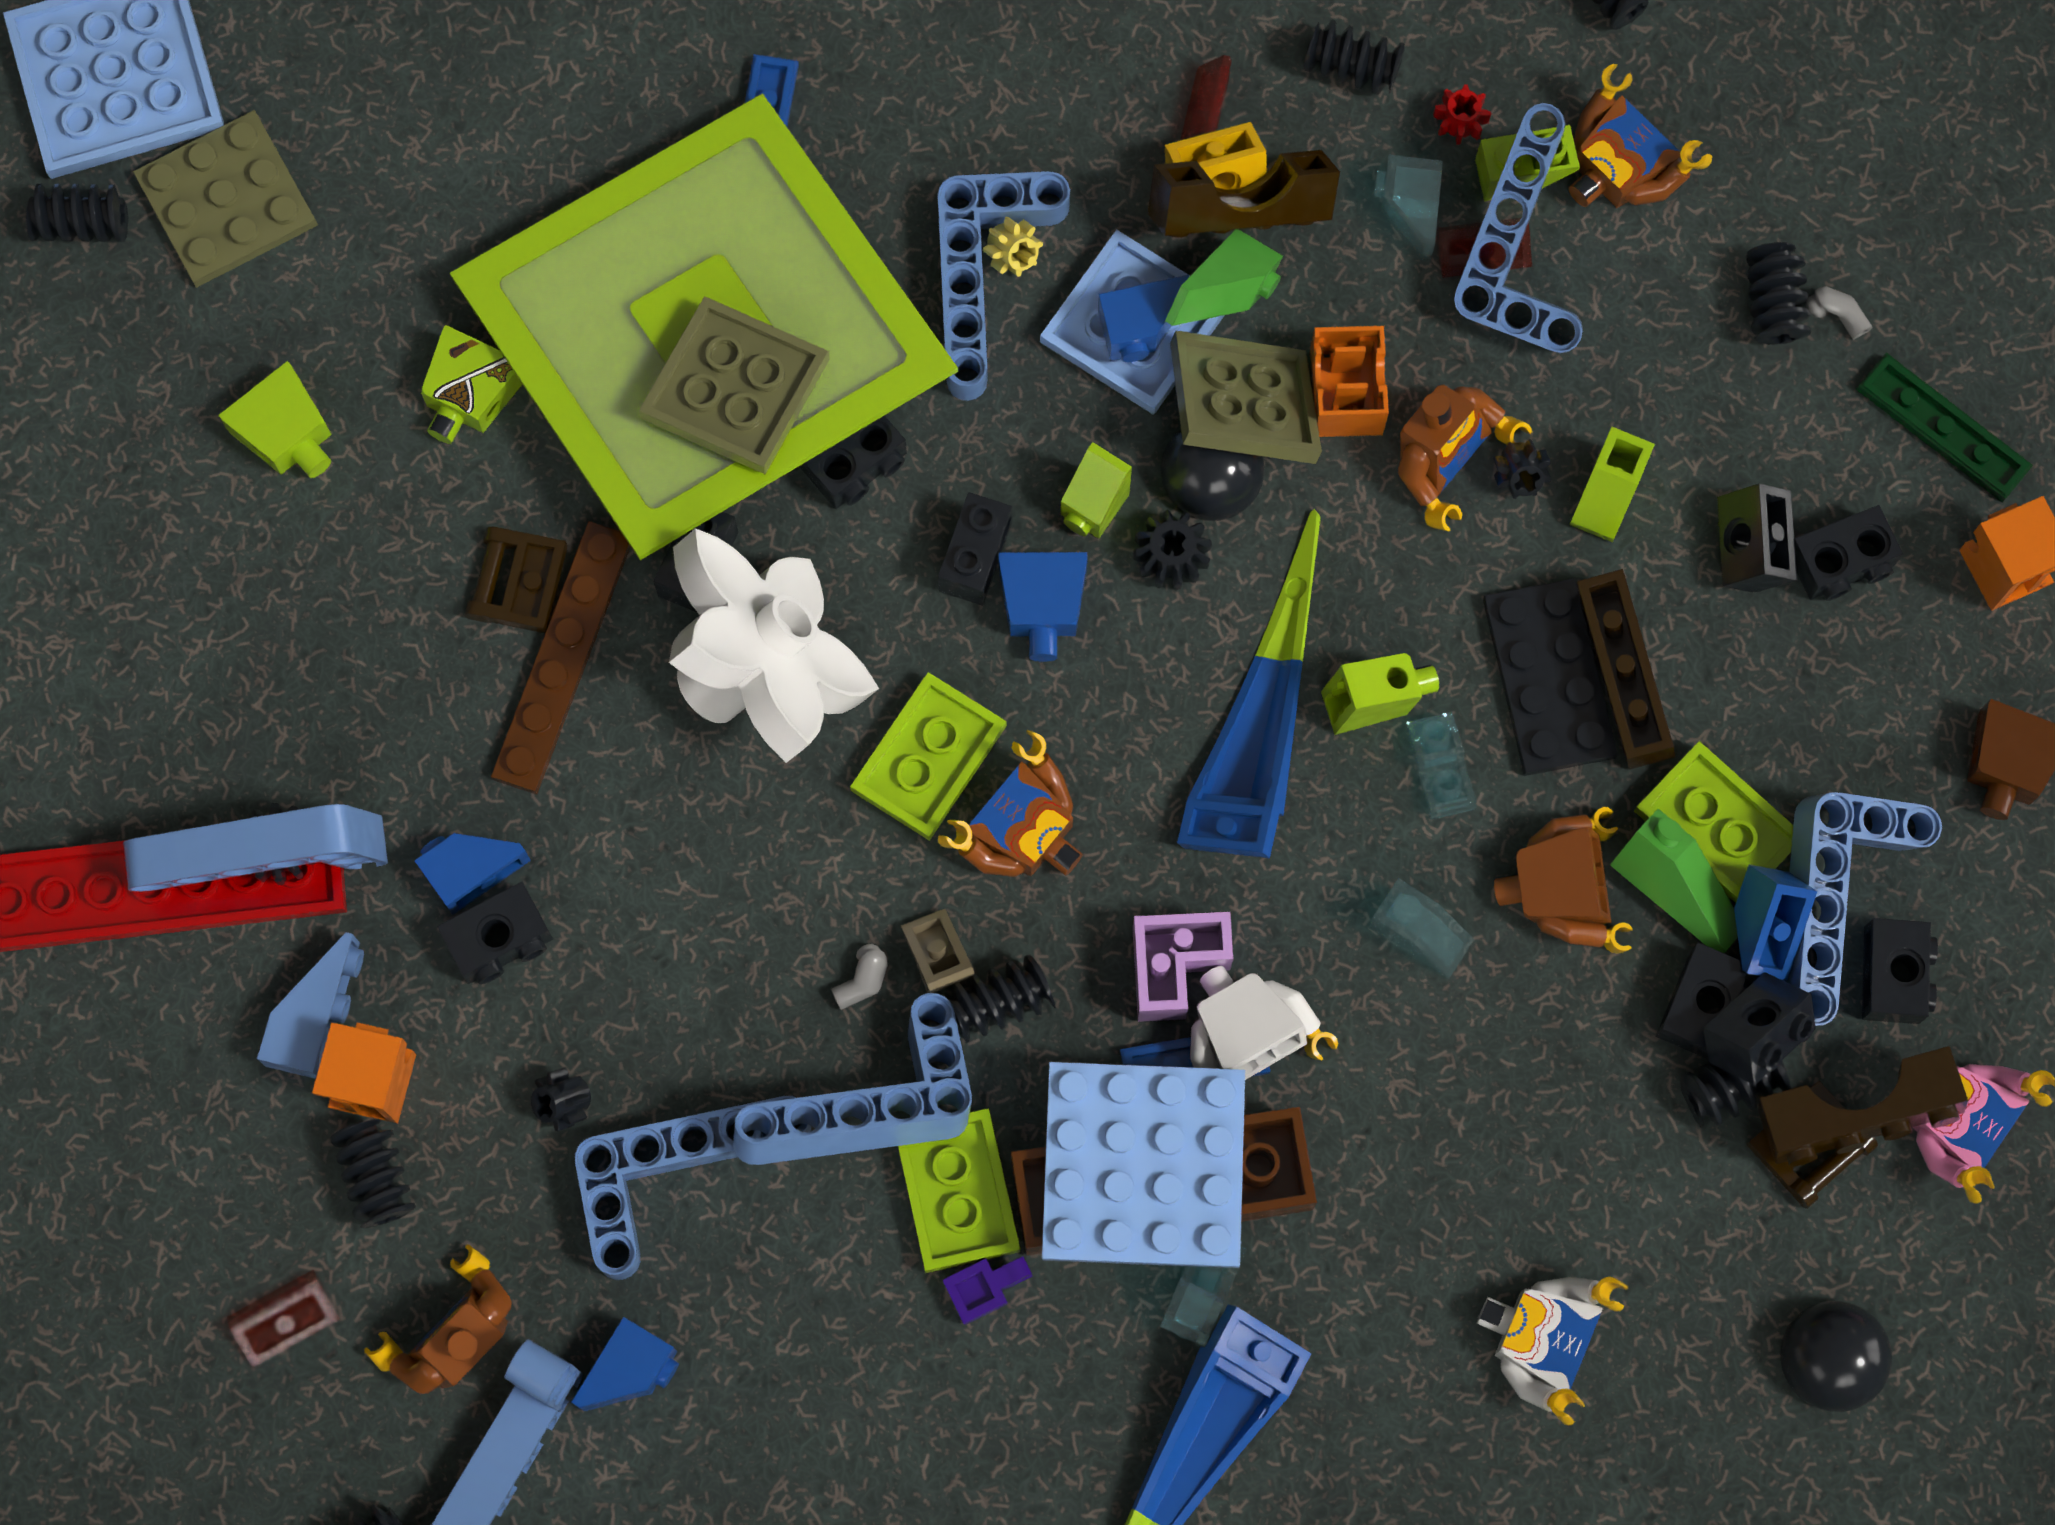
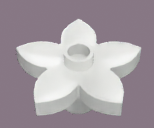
M696 528L673 547L675 570L681 587L689 602L700 616L685 627L674 640L669 663L678 669L677 680L683 697L700 716L711 722L726 723L746 708L759 734L787 763L805 749L820 732L824 718L823 713L842 714L861 704L879 689L857 656L840 640L818 628L817 624L821 620L824 610V598L821 583L810 559L798 557L779 559L762 574L758 575L748 560L735 548L718 537Z

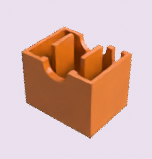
M1384 326L1314 328L1310 347L1313 399L1319 437L1383 435L1389 414L1388 391L1385 383ZM1324 354H1330V357H1324Z
M2044 496L2021 506L2015 503L1988 515L1989 520L1980 523L1973 532L1977 543L1972 539L1965 542L1959 550L1991 611L2054 583L2050 573L2055 571V516Z
M331 1022L312 1094L326 1098L329 1097L328 1108L398 1124L416 1053L406 1048L407 1043L403 1038L388 1035V1029L358 1022L356 1028Z

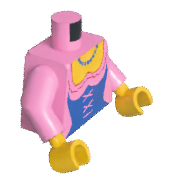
M1968 1064L1964 1067L1957 1066L1969 1100L1965 1112L1959 1114L1960 1119L1955 1123L1938 1128H1932L1930 1122L1913 1127L1918 1132L1916 1143L1928 1169L1955 1187H1963L1970 1202L1975 1204L1981 1202V1195L1973 1186L1983 1183L1991 1189L1995 1188L1990 1172L1985 1166L2029 1103V1100L2023 1096L2030 1093L2035 1102L2040 1106L2047 1107L2053 1102L2047 1094L2038 1093L2043 1085L2049 1084L2055 1087V1078L2050 1072L2039 1070L2030 1075L2028 1072L2003 1066Z

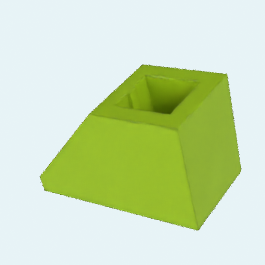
M1570 125L1565 126L1563 136L1542 188L1579 170L1580 165ZM1557 127L1532 132L1539 138H1547L1554 134ZM1517 134L1480 141L1475 162L1484 201L1492 200ZM1522 155L1514 163V173L1521 181H1533L1540 172V164L1532 155Z
M1611 427L1570 525L1613 543L1655 444Z

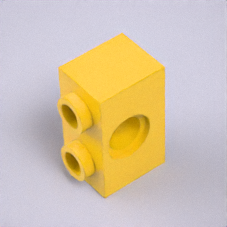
M1251 122L1165 145L1166 164L1197 161L1217 188L1227 190L1244 188L1257 182L1267 174L1266 149Z

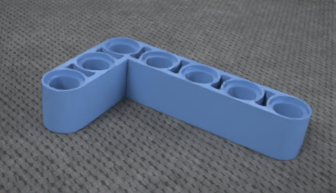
M1541 103L1531 107L1523 117L1456 289L1454 302L1459 313L1467 319L1553 352L1563 353L1575 348L1582 338L1583 327L1578 316L1569 310L1504 286L1565 129V120L1561 111L1551 104ZM1541 111H1549L1557 119L1556 131L1547 138H1539L1531 130L1532 118ZM1526 154L1534 156L1540 164V172L1537 178L1530 182L1519 180L1514 173V163L1519 157ZM1504 199H1515L1522 206V218L1515 225H1505L1497 216V207ZM1488 242H1497L1505 249L1506 258L1503 265L1499 268H1488L1480 259V251ZM1469 286H1481L1487 291L1489 301L1486 308L1482 311H1471L1464 304L1463 295ZM1523 302L1529 306L1532 312V319L1527 326L1518 328L1509 324L1506 318V310L1510 304ZM1555 319H1568L1574 325L1575 336L1570 342L1559 344L1554 342L1549 336V325Z
M1056 172L957 175L949 177L939 187L938 211L945 350L958 367V371L969 368L978 373V376L971 381H961L955 376L956 373L946 378L948 390L960 400L969 401L981 396L987 387L988 381L981 229L994 228L998 224L1004 223L1005 217L1011 218L1018 224L1024 219L1032 226H1051L1063 221L1069 212L1070 188L1067 180ZM1045 194H1054L1060 198V201L1053 205H1046L1040 202L1039 198ZM1000 196H1009L1015 202L1010 206L1000 207L993 201ZM955 198H963L969 202V205L962 209H954L948 203ZM964 240L972 246L966 251L958 252L951 249L950 245L955 241ZM963 282L972 285L974 289L968 294L961 295L953 292L952 287ZM963 325L971 326L976 330L974 335L967 338L958 337L953 332L956 328Z
M1839 792L1807 797L1801 800L1796 807L1789 872L1817 891L1815 900L1821 907V915L1819 920H1816L1811 909L1788 980L1783 981L1811 993L1815 1026L1831 1022L1836 1016L1839 1007L1852 844L1897 851L1929 847L1939 839L1942 831L1941 819L1938 813L1931 807ZM1822 805L1829 813L1827 826L1820 819V808ZM1865 812L1872 818L1873 826L1870 832L1864 825L1863 818ZM1909 818L1915 824L1916 833L1914 838L1908 832L1907 823ZM1818 852L1825 860L1823 873L1816 866L1815 859ZM1810 947L1817 954V962L1814 968L1809 964L1807 957Z
M343 804L311 807L134 838L123 842L128 890L135 892L159 890L316 862L345 869H361L362 864L375 862L376 866H383L388 863L383 817Z
M927 993L919 996L911 1007L908 1041L917 1082L762 1102L745 1106L738 1112L735 1118L733 1149L736 1156L745 1163L761 1165L945 1140L959 1136L964 1132L968 1124L972 1093L951 1002L940 994ZM934 1020L938 1022L940 1025L936 1027H929L924 1025L921 1021ZM942 1062L949 1066V1068L944 1070L936 1069L930 1063ZM948 1104L956 1107L958 1111L947 1113L938 1106ZM894 1111H904L908 1113L911 1117L907 1119H898L893 1117L890 1113ZM848 1117H855L863 1123L852 1126L844 1123L842 1120ZM808 1124L815 1129L810 1132H801L796 1130L794 1126ZM751 1130H759L764 1132L766 1136L760 1139H753L745 1133Z
M781 1096L585 1139L578 1146L575 1153V1165L592 1256L601 1272L611 1279L624 1280L631 1277L640 1265V1249L627 1186L628 1180L736 1158L737 1156L733 1149L734 1141L729 1138V1130L735 1123L738 1112L751 1104L796 1097ZM800 1124L796 1130L810 1132L811 1125ZM692 1130H700L707 1135L705 1146L697 1152H687L682 1148L683 1137ZM755 1130L751 1138L760 1139L765 1137L766 1134ZM645 1140H653L659 1144L657 1157L648 1163L637 1161L634 1157L637 1145ZM598 1150L610 1152L611 1163L605 1171L593 1173L588 1170L587 1161L593 1152ZM606 1197L619 1199L620 1211L613 1219L601 1220L597 1218L596 1207L602 1199ZM615 1244H623L629 1248L628 1261L619 1268L608 1267L605 1263L607 1250Z
M529 1339L522 1344L505 1374V1379L515 1386L432 1525H490L496 1515L501 1517L518 1488L514 1486L521 1472L527 1473L543 1446L540 1443L541 1438L547 1428L550 1430L554 1428L569 1402L565 1399L573 1385L575 1387L579 1386L583 1373L572 1364Z

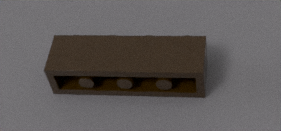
M1623 569L1577 581L1580 599L1629 770L1675 758L1674 745Z

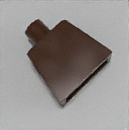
M1990 699L1980 709L1967 781L1987 789L1980 808L1983 814L1994 819L2007 820L2014 800L2030 805L2040 796L2055 771V723Z

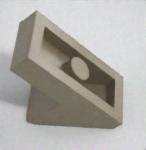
M946 909L901 925L927 993H936L951 987L953 983H961L974 976L973 967Z

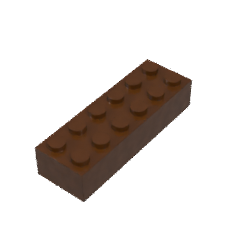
M1300 1107L1244 1115L1241 1222L1312 1211L1317 1204ZM1046 1147L1011 1152L1026 1256L1042 1253Z

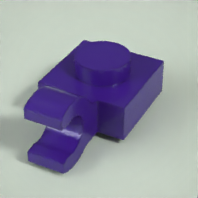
M1023 1256L992 1271L988 1260L984 1259L943 1279V1283L963 1324L967 1325L1007 1305L1008 1302L1002 1291L1033 1277Z

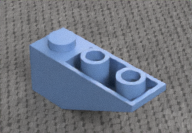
M345 933L270 1013L257 1060L265 1067L316 1079L331 1022L342 1024L345 1022L351 1003V997L345 995L350 977L357 978L362 967L364 951L358 949L360 942L353 934Z

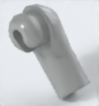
M1824 286L1815 289L1816 294L1809 296L1806 301L1807 309L1816 318H1823L1828 312L1837 315L1853 340L1872 329V325L1855 299L1848 294Z
M866 944L860 947L856 954L859 961L854 978L831 988L840 1010L877 994L881 989L888 963L885 953L877 945Z

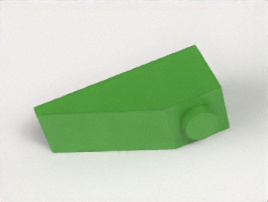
M1235 229L1181 285L1165 322L1175 326L1247 311L1260 297L1267 300L1281 279V276L1275 272L1283 256L1241 230Z
M1657 809L1634 834L1610 866L1707 947L1725 953L1738 938L1734 907L1696 840L1682 829L1676 821L1670 819L1660 809Z

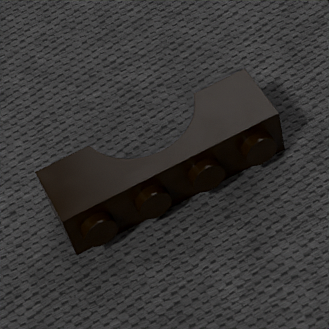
M1323 150L1280 153L1273 167L1257 182L1244 188L1227 190L1215 187L1214 182L1197 161L1156 164L1153 169L1148 215L1164 236L1176 238L1201 232L1223 234L1233 229L1255 228L1264 230L1274 225H1311L1316 221L1332 220L1340 171Z
M1950 1046L1903 1058L1898 1072V1082L1894 1090L1887 1098L1872 1107L1861 1110L1840 1109L1824 1102L1808 1085L1761 1097L1758 1112L1775 1164L1788 1161L1789 1166L1794 1167L1810 1163L1818 1158L1816 1153L1834 1148L1838 1154L1855 1151L1865 1145L1864 1140L1883 1135L1885 1141L1899 1139L1911 1134V1127L1929 1122L1932 1128L1950 1125L1960 1119L1959 1114L1965 1112L1969 1100Z

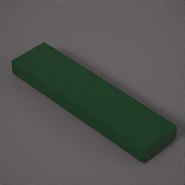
M1888 353L1881 358L1856 389L2001 502H2004L2033 466Z

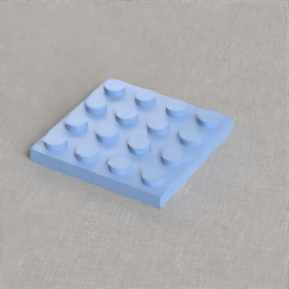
M46 0L3 12L45 170L50 179L203 136L224 126L189 0Z
M1050 1062L1042 1260L1239 1268L1245 1070Z

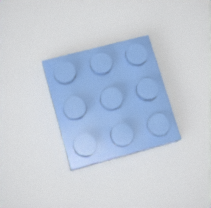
M1116 230L1042 332L1040 343L1154 415L1175 386L1170 347L1175 331L1210 336L1224 315L1171 326L1156 351L1150 352L1142 360L1136 362H1123L1122 359L1110 361L1098 314L1099 294L1188 275Z

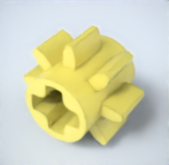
M1005 217L1004 223L988 230L987 246L983 248V252L993 258L990 266L1001 274L1009 269L1017 277L1021 276L1023 270H1027L1033 265L1036 266L1039 254L1038 248L1043 246V242L1033 236L1036 228L1024 219L1018 224L1009 217Z

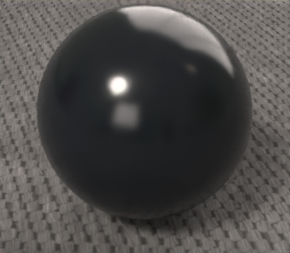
M1181 429L1168 442L1161 461V478L1168 497L1182 512L1187 511L1191 517L1199 520L1220 521L1240 514L1256 499L1264 480L1263 456L1183 445Z
M1827 1301L1806 1308L1792 1320L1782 1339L1780 1359L1782 1371L1788 1384L1802 1400L1822 1410L1845 1412L1866 1405L1884 1388L1892 1367V1349L1886 1331L1871 1313L1848 1302Z

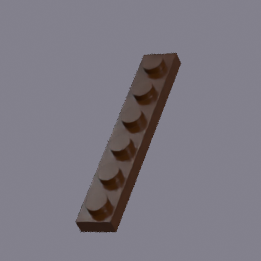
M588 521L491 775L494 781L536 795L538 794L631 548L621 531Z

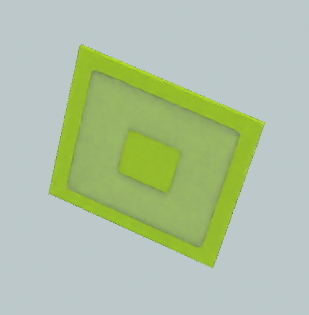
M763 93L450 272L451 278L639 560L644 559L958 372V367ZM704 296L829 351V362L766 474L760 473L640 418V407Z

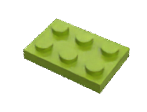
M928 672L851 784L850 789L856 795L930 841L1006 728L1007 721Z
M1700 741L1634 810L1645 822L1657 809H1660L1670 819L1676 821L1682 829L1696 840L1726 895L1735 903L1749 864L1776 869L1791 853L1793 824Z
M989 1108L970 1112L968 1124L964 1132L957 1137L898 1146L925 1273L1020 1252Z

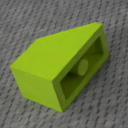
M1092 442L1061 500V515L1065 517L1063 520L1064 524L1078 535L1086 537L1090 533L1099 539L1130 494L1132 466Z

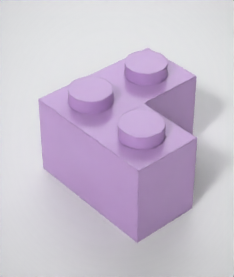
M1230 912L1134 916L1133 944L1138 1022L1186 1019L1188 1011L1186 972L1209 971L1218 966H1223L1226 970L1231 969L1233 946Z

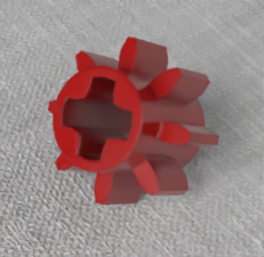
M1464 84L1462 90L1454 93L1448 89L1444 90L1443 104L1435 105L1433 113L1434 118L1443 120L1438 134L1442 136L1449 133L1456 137L1457 145L1461 144L1463 137L1469 135L1479 140L1482 133L1480 124H1489L1491 111L1481 109L1486 95L1484 93L1477 95L1470 91L1468 84Z

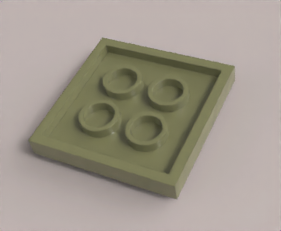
M255 110L133 171L196 288L318 226Z
M704 296L640 407V418L760 473L766 474L829 362V351Z
M1175 331L1170 347L1183 445L1316 464L1322 449L1306 350Z

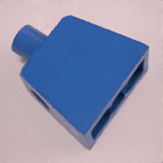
M1087 552L999 553V576L1010 636H1029V659L1039 662L1056 660L1057 636H1076L1087 573Z

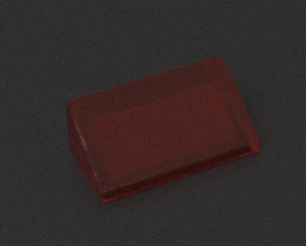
M1222 55L1197 68L1180 141L1217 131L1230 78L1232 63L1230 56Z
M1521 218L1500 221L1505 225H1515ZM1483 222L1434 228L1442 278L1461 276L1463 274ZM1529 222L1510 269L1532 267ZM1497 242L1486 243L1480 251L1482 263L1488 268L1493 269L1503 265L1506 258L1503 246Z
M314 1269L227 1317L229 1329L252 1367L259 1365L340 1320Z

